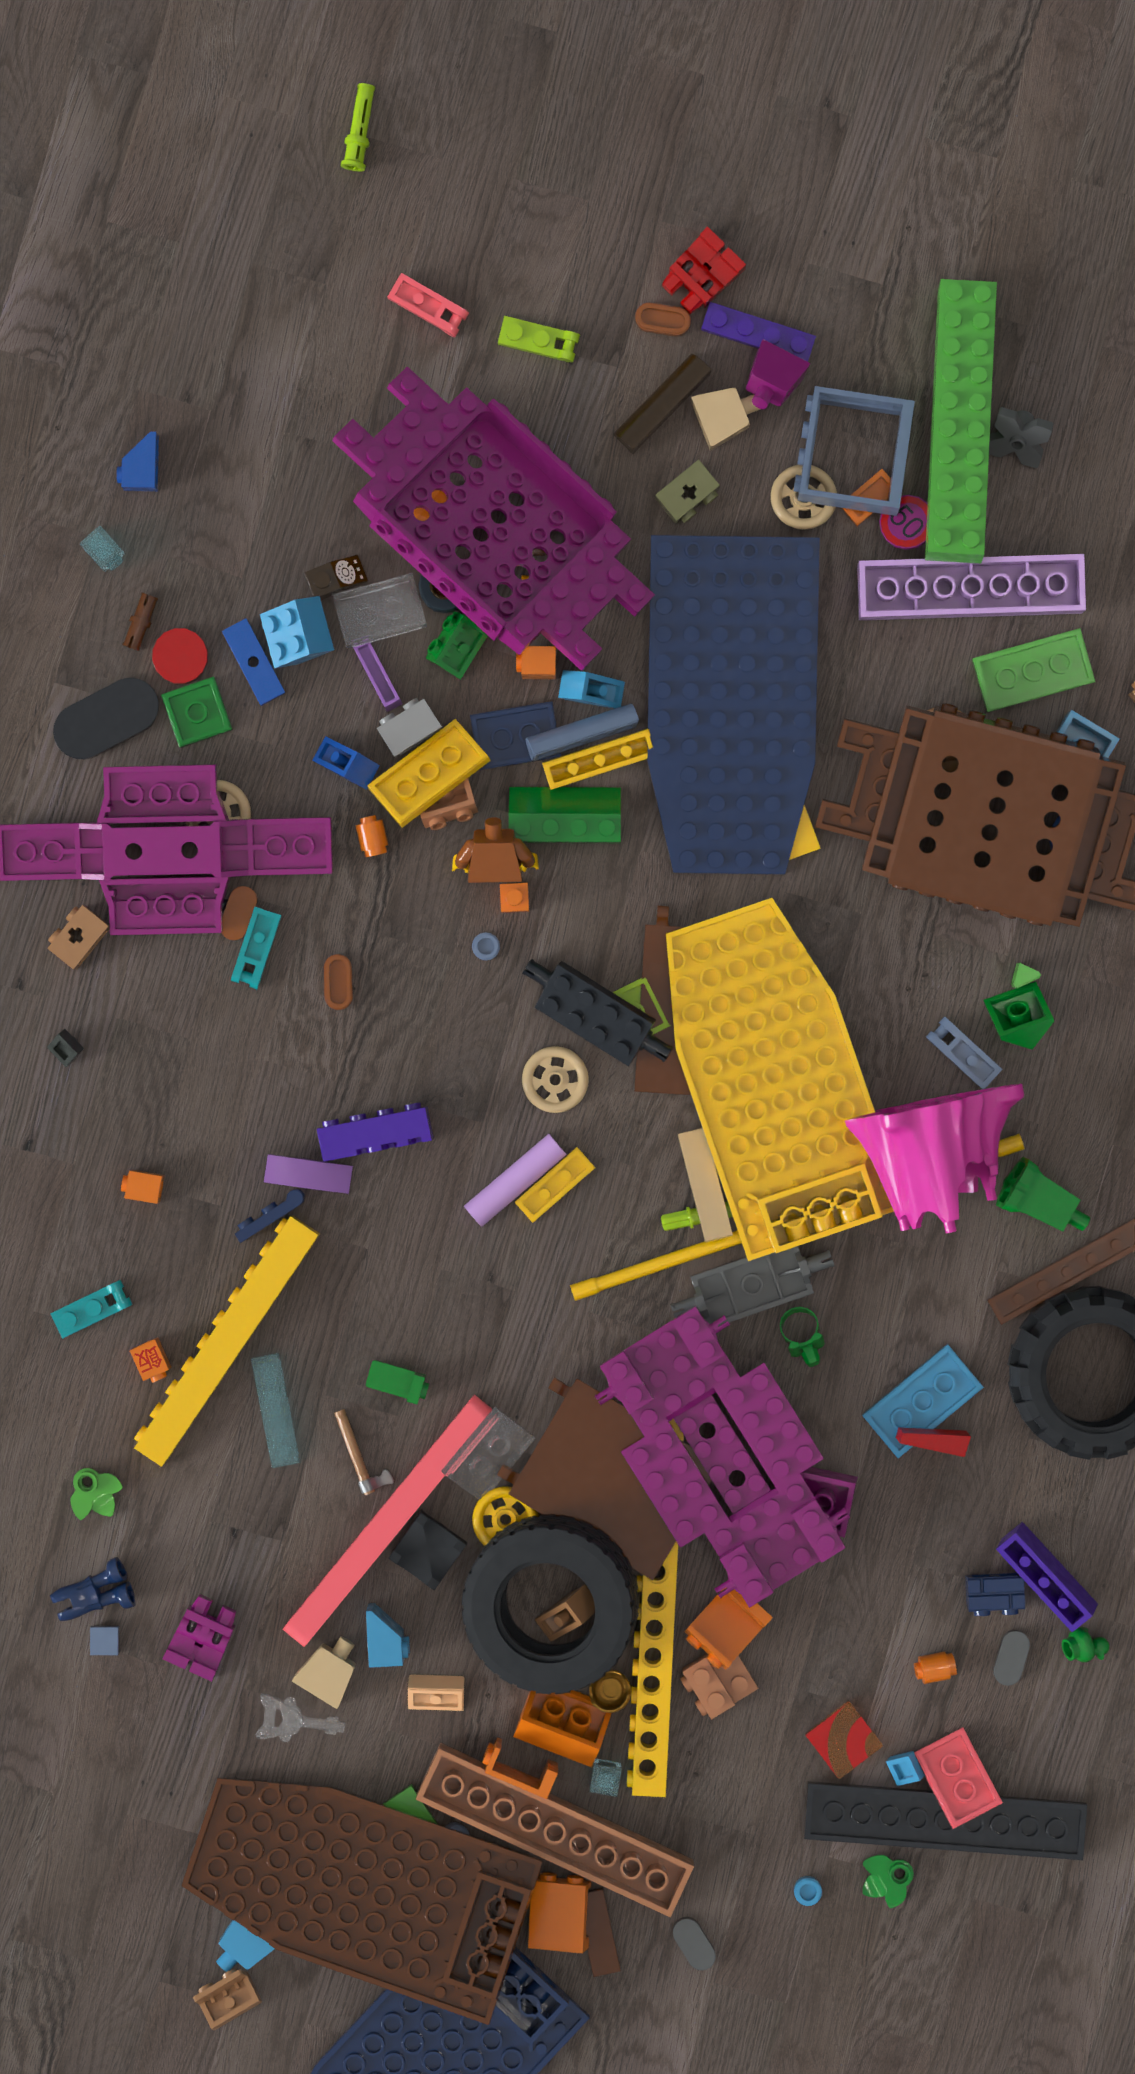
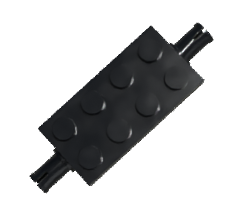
M533 959L525 967L526 970L522 974L541 984L544 990L534 1008L628 1067L639 1050H646L662 1060V1062L666 1061L673 1050L672 1046L652 1035L651 1028L656 1019L565 962L561 961L553 972Z

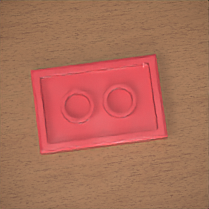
M964 1728L914 1752L952 1829L1003 1803Z

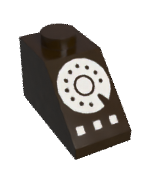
M358 555L331 561L304 572L313 596H320L321 600L368 581Z

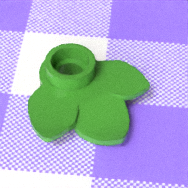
M92 1468L79 1470L73 1479L75 1492L70 1500L72 1510L79 1520L84 1519L91 1510L111 1517L115 1510V1500L112 1494L119 1492L123 1488L121 1482L110 1473L99 1474ZM84 1477L92 1479L93 1483L91 1486L88 1487L83 1484Z

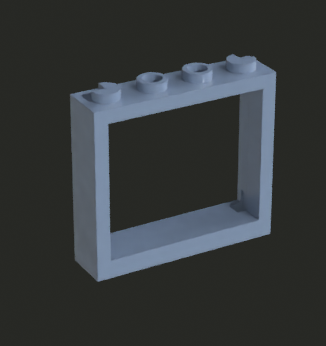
M815 386L813 396L807 395L805 411L810 412L809 422H803L801 438L806 439L805 449H799L797 465H802L801 475H796L793 490L794 492H799L798 501L897 516L900 509L915 401ZM820 404L900 416L888 501L808 489Z

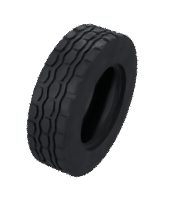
M555 1514L540 1515V1517L524 1518L521 1522L516 1521L505 1527L503 1531H499L485 1545L475 1560L464 1584L465 1589L463 1590L461 1604L463 1606V1624L466 1625L467 1637L469 1642L473 1644V1649L480 1660L483 1659L484 1664L494 1674L497 1673L502 1680L511 1685H517V1688L529 1692L532 1690L541 1694H551L554 1692L555 1694L569 1693L573 1689L577 1691L589 1686V1683H595L604 1677L606 1672H609L619 1661V1658L622 1657L632 1637L638 1618V1585L635 1574H632L633 1568L627 1557L623 1556V1551L599 1528L595 1529L593 1525L583 1520L578 1521L574 1517L564 1515L559 1517ZM550 1563L563 1566L576 1573L586 1583L594 1599L595 1620L592 1628L579 1639L565 1644H546L526 1635L513 1621L507 1605L508 1583L517 1572L531 1565Z

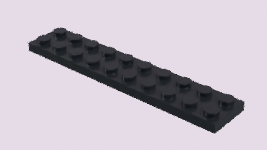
M808 1781L804 1839L1083 1860L1087 1803L1000 1796L1002 1804L952 1829L933 1791Z

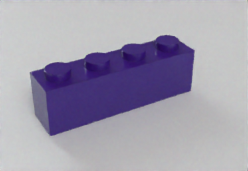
M1023 1522L1001 1539L996 1550L1071 1632L1075 1631L1093 1616L1098 1603Z

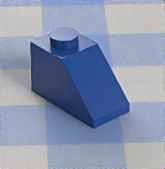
M149 432L122 458V466L117 467V483H121L124 491H158L159 435L157 432Z
M326 736L312 760L366 790L368 788L367 785L373 780L380 766L360 753Z

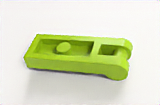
M504 316L498 345L561 361L574 362L575 353H573L575 344L579 342L580 334ZM557 339L564 341L562 350L555 349Z

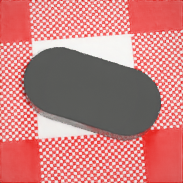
M1020 1630L1006 1632L999 1646L993 1674L1002 1685L1010 1686L1017 1683L1024 1669L1030 1642L1028 1637Z
M682 1917L677 1920L673 1926V1937L686 1959L697 1970L709 1969L716 1959L715 1950L699 1923L691 1917Z

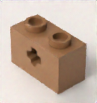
M82 905L80 908L74 907L66 917V920L69 921L63 930L58 928L48 940L51 944L47 949L73 970H77L110 930V925L85 905ZM81 929L83 940L81 942L76 940L74 943L72 941L74 939L72 931H79Z

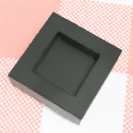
M66 1029L62 1030L47 1046L51 1053L65 1067L70 1065L84 1050L77 1039Z

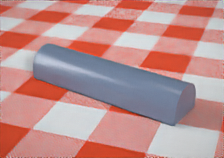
M631 703L527 737V749L532 761L540 760L634 729L638 724L639 718Z

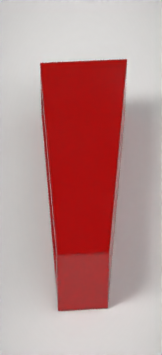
M898 1427L895 1438L901 1444L965 1457L971 1435L966 1430Z

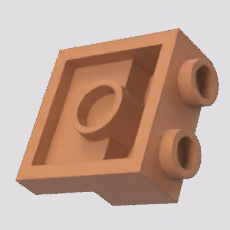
M467 778L420 814L425 828L430 827L432 830H439L444 828L448 821L457 819L459 822H466L473 818V814L478 813L469 779Z
M708 1653L682 1668L684 1676L680 1679L688 1692L693 1690L699 1700L695 1701V1704L702 1716L708 1714L712 1720L735 1706V1703L759 1689L739 1655L726 1670L722 1666L718 1669L712 1665L707 1659Z

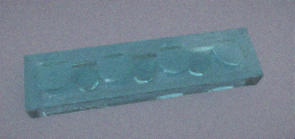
M279 1353L251 1358L271 1466L276 1468L300 1463Z

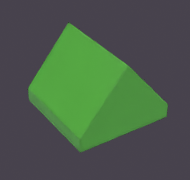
M1017 963L1011 985L1013 988H1019L1039 979L1041 974L1039 971L1022 963Z

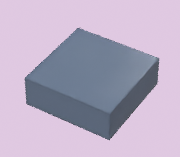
M91 1626L90 1655H119V1626Z

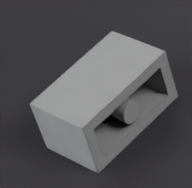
M415 698L403 706L405 711L397 716L391 713L379 721L381 726L377 730L395 758L442 729L425 699L419 701Z

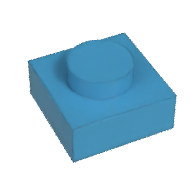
M913 1751L890 1756L886 1761L897 1786L920 1781L925 1776Z

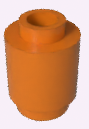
M376 815L360 818L361 824L355 826L361 851H364L365 857L387 853L386 846L388 841L383 819L377 820Z
M945 1651L919 1656L918 1663H914L917 1680L922 1679L924 1684L951 1679V1676L957 1675L954 1656L952 1653L946 1654Z

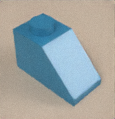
M563 670L558 698L615 709L621 707L625 682L589 672Z

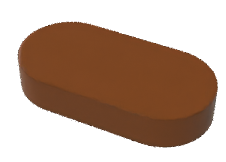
M649 302L639 306L635 314L637 326L641 330L650 333L676 337L682 336L689 330L691 324L689 313L681 307Z
M246 886L237 887L229 896L222 917V935L229 940H240L246 934L254 907L258 903L257 895L251 888Z
M341 954L330 956L324 964L325 1001L329 1007L335 1010L347 1008L353 1000L352 964L346 956Z

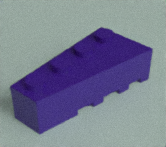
M419 1102L404 1105L405 1111L394 1113L393 1108L377 1111V1117L366 1118V1113L349 1116L350 1122L339 1124L338 1119L322 1122L323 1127L317 1129L323 1162L356 1156L362 1153L381 1151L392 1147L407 1146L417 1142L432 1141L434 1136L428 1106L421 1108V1103Z

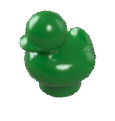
M1078 1627L1075 1631H1070L1068 1638L1062 1640V1650L1070 1661L1077 1659L1080 1662H1089L1095 1655L1098 1659L1103 1660L1104 1655L1109 1651V1642L1104 1637H1096L1092 1640L1088 1628Z

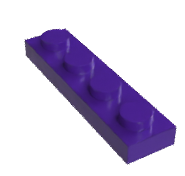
M712 302L709 303L701 328L702 331L758 349L764 339L807 362L816 338L815 335Z

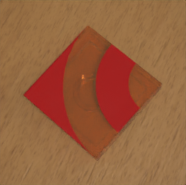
M849 1700L805 1733V1736L838 1779H841L883 1747L881 1741Z

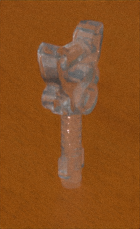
M261 1694L260 1700L265 1708L263 1725L255 1735L258 1739H268L279 1735L281 1741L288 1742L291 1740L292 1734L296 1735L300 1727L325 1730V1734L336 1735L337 1732L344 1733L346 1722L338 1721L339 1717L327 1716V1719L302 1716V1711L300 1707H296V1700L294 1698L288 1697L283 1702L270 1694ZM276 1709L281 1711L283 1718L279 1727H274Z

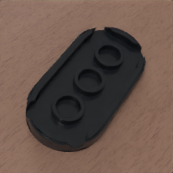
M137 678L118 680L65 708L58 715L54 723L53 735L58 748L69 757L83 760L96 757L150 728L158 715V696L155 690L143 680Z

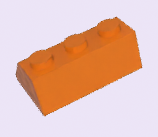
M531 1690L513 1737L592 1767L601 1748L612 1713L602 1712L593 1706L590 1696L574 1690L562 1694H555V1692L541 1694Z

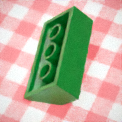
M509 787V829L514 830L515 837L522 839L524 843L620 844L621 788L558 787L550 790V787Z

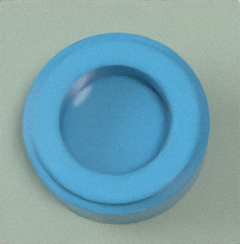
M804 1876L795 1883L794 1895L800 1904L812 1906L820 1900L822 1888L817 1879L811 1876Z

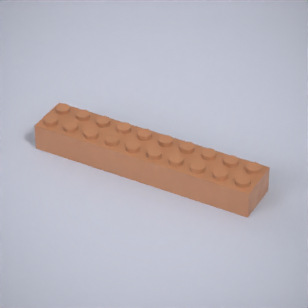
M440 1743L417 1792L416 1800L671 1918L694 1868L693 1859L549 1793L548 1798L545 1799L485 1773L486 1765L481 1761Z

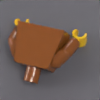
M491 817L485 820V829L475 830L473 839L466 840L458 854L453 856L452 871L464 869L465 873H468V883L522 882V871L526 872V868L530 867L538 870L539 865L537 854L532 853L522 839L515 837L514 830L502 829L501 819Z

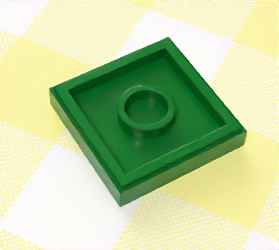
M215 677L161 695L179 748L233 730Z

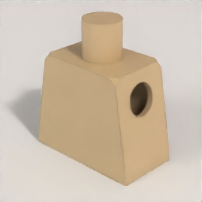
M729 388L691 397V404L710 451L749 428L750 423L747 415L761 410L752 403L754 394L740 399L737 389Z
M340 1636L334 1648L322 1643L297 1671L292 1682L337 1709L356 1665L354 1661L347 1658L355 1645Z

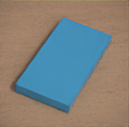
M946 1344L863 1413L862 1416L895 1456L900 1458L913 1446L898 1442L895 1438L898 1427L934 1429L984 1387L952 1348Z

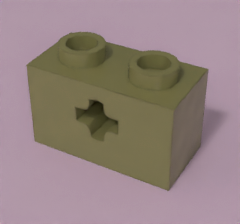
M697 460L655 495V499L675 524L681 520L683 523H686L697 514L694 510L702 503L707 506L719 496L716 491L719 490L720 485L700 460ZM685 488L688 491L695 490L693 500L689 497L684 500Z

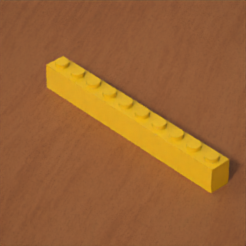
M290 1216L288 1220L286 1218L281 1220L275 1229L278 1236L272 1243L269 1240L266 1242L259 1253L263 1257L259 1264L256 1266L252 1263L244 1275L247 1281L242 1289L236 1287L229 1297L228 1301L232 1304L226 1312L221 1310L212 1322L216 1327L211 1335L205 1333L196 1347L201 1350L195 1358L190 1356L181 1368L185 1373L180 1381L176 1379L172 1381L165 1392L169 1395L165 1403L161 1404L158 1402L151 1412L150 1417L153 1418V1421L148 1428L143 1425L134 1439L138 1443L134 1449L162 1467L320 1235V1233L295 1216Z

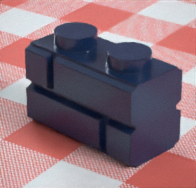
M1018 1573L965 1575L967 1609L969 1612H974V1616H989L991 1611L1002 1610L1003 1615L1019 1614L1018 1609H1025L1024 1579Z

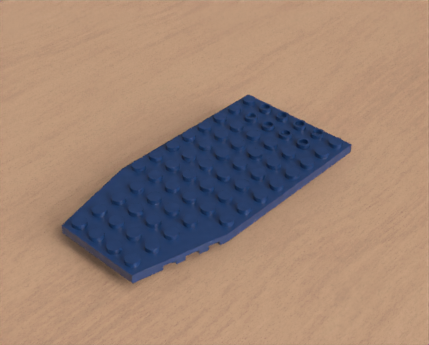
M651 535L650 591L655 596L650 600L648 729L653 748H647V761L673 873H786L815 766L820 538Z
M515 1946L489 2025L385 1989L320 2058L310 2074H538L586 2023L590 2015Z

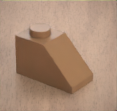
M584 1584L567 1594L534 1620L552 1642L585 1623L595 1613L593 1596Z

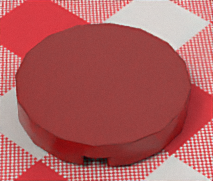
M174 628L164 632L157 639L152 650V661L156 671L165 680L174 684H187L195 681L203 673L208 664V650L204 641L195 632L185 628Z

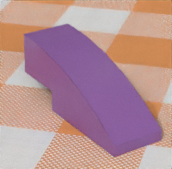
M268 1154L264 1182L349 1194L353 1166Z

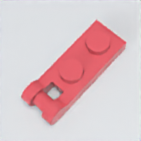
M403 273L400 274L387 296L392 302L438 327L452 337H456L459 332L458 326L469 315V312ZM445 310L452 313L448 322L441 318Z

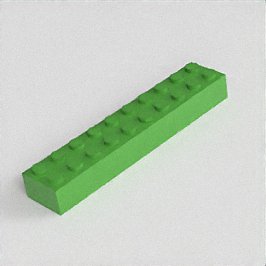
M940 280L937 299L925 561L981 564L984 557L997 282Z

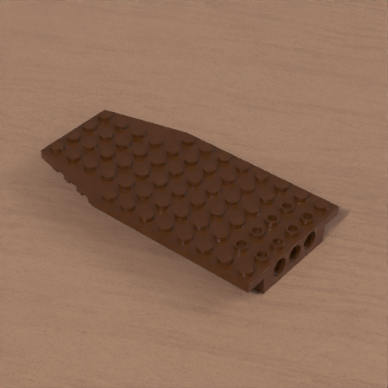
M218 1778L181 1886L223 1912L231 1920H235L247 1928L249 1932L260 1937L278 1951L489 2025L543 1860L333 1787Z

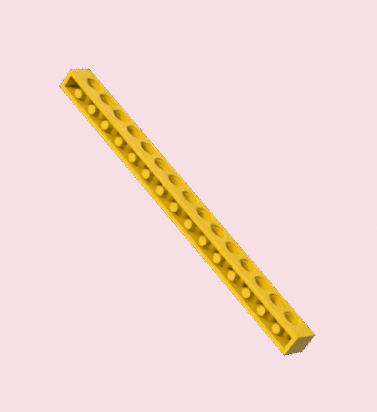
M672 1419L669 1422L679 1439L683 1441L684 1435L675 1420ZM675 1542L662 1564L665 1572L661 1577H655L651 1580L645 1575H637V1592H642L637 1618V1620H640V1631H634V1648H639L638 1659H633L632 1676H637V1687L631 1688V1704H636V1715L630 1714L629 1731L635 1732L634 1743L629 1742L628 1759L633 1760V1770H627V1787H632V1796L666 1797L678 1560L677 1542ZM652 1592H659L663 1595L664 1599L661 1604L652 1605L647 1600L648 1596ZM651 1620H658L662 1624V1629L657 1633H651L646 1628L647 1623ZM649 1648H657L661 1655L657 1660L650 1661L645 1657V1652ZM655 1676L660 1682L656 1688L650 1689L643 1683L645 1678ZM646 1704H654L657 1706L658 1712L654 1716H646L642 1709ZM653 1732L657 1737L655 1742L652 1744L643 1743L641 1740L643 1733ZM643 1760H652L655 1763V1768L650 1772L642 1771L639 1765Z

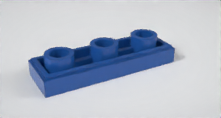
M247 618L223 630L222 633L259 704L262 706L285 694ZM252 658H258L259 664L256 667H250L249 661Z

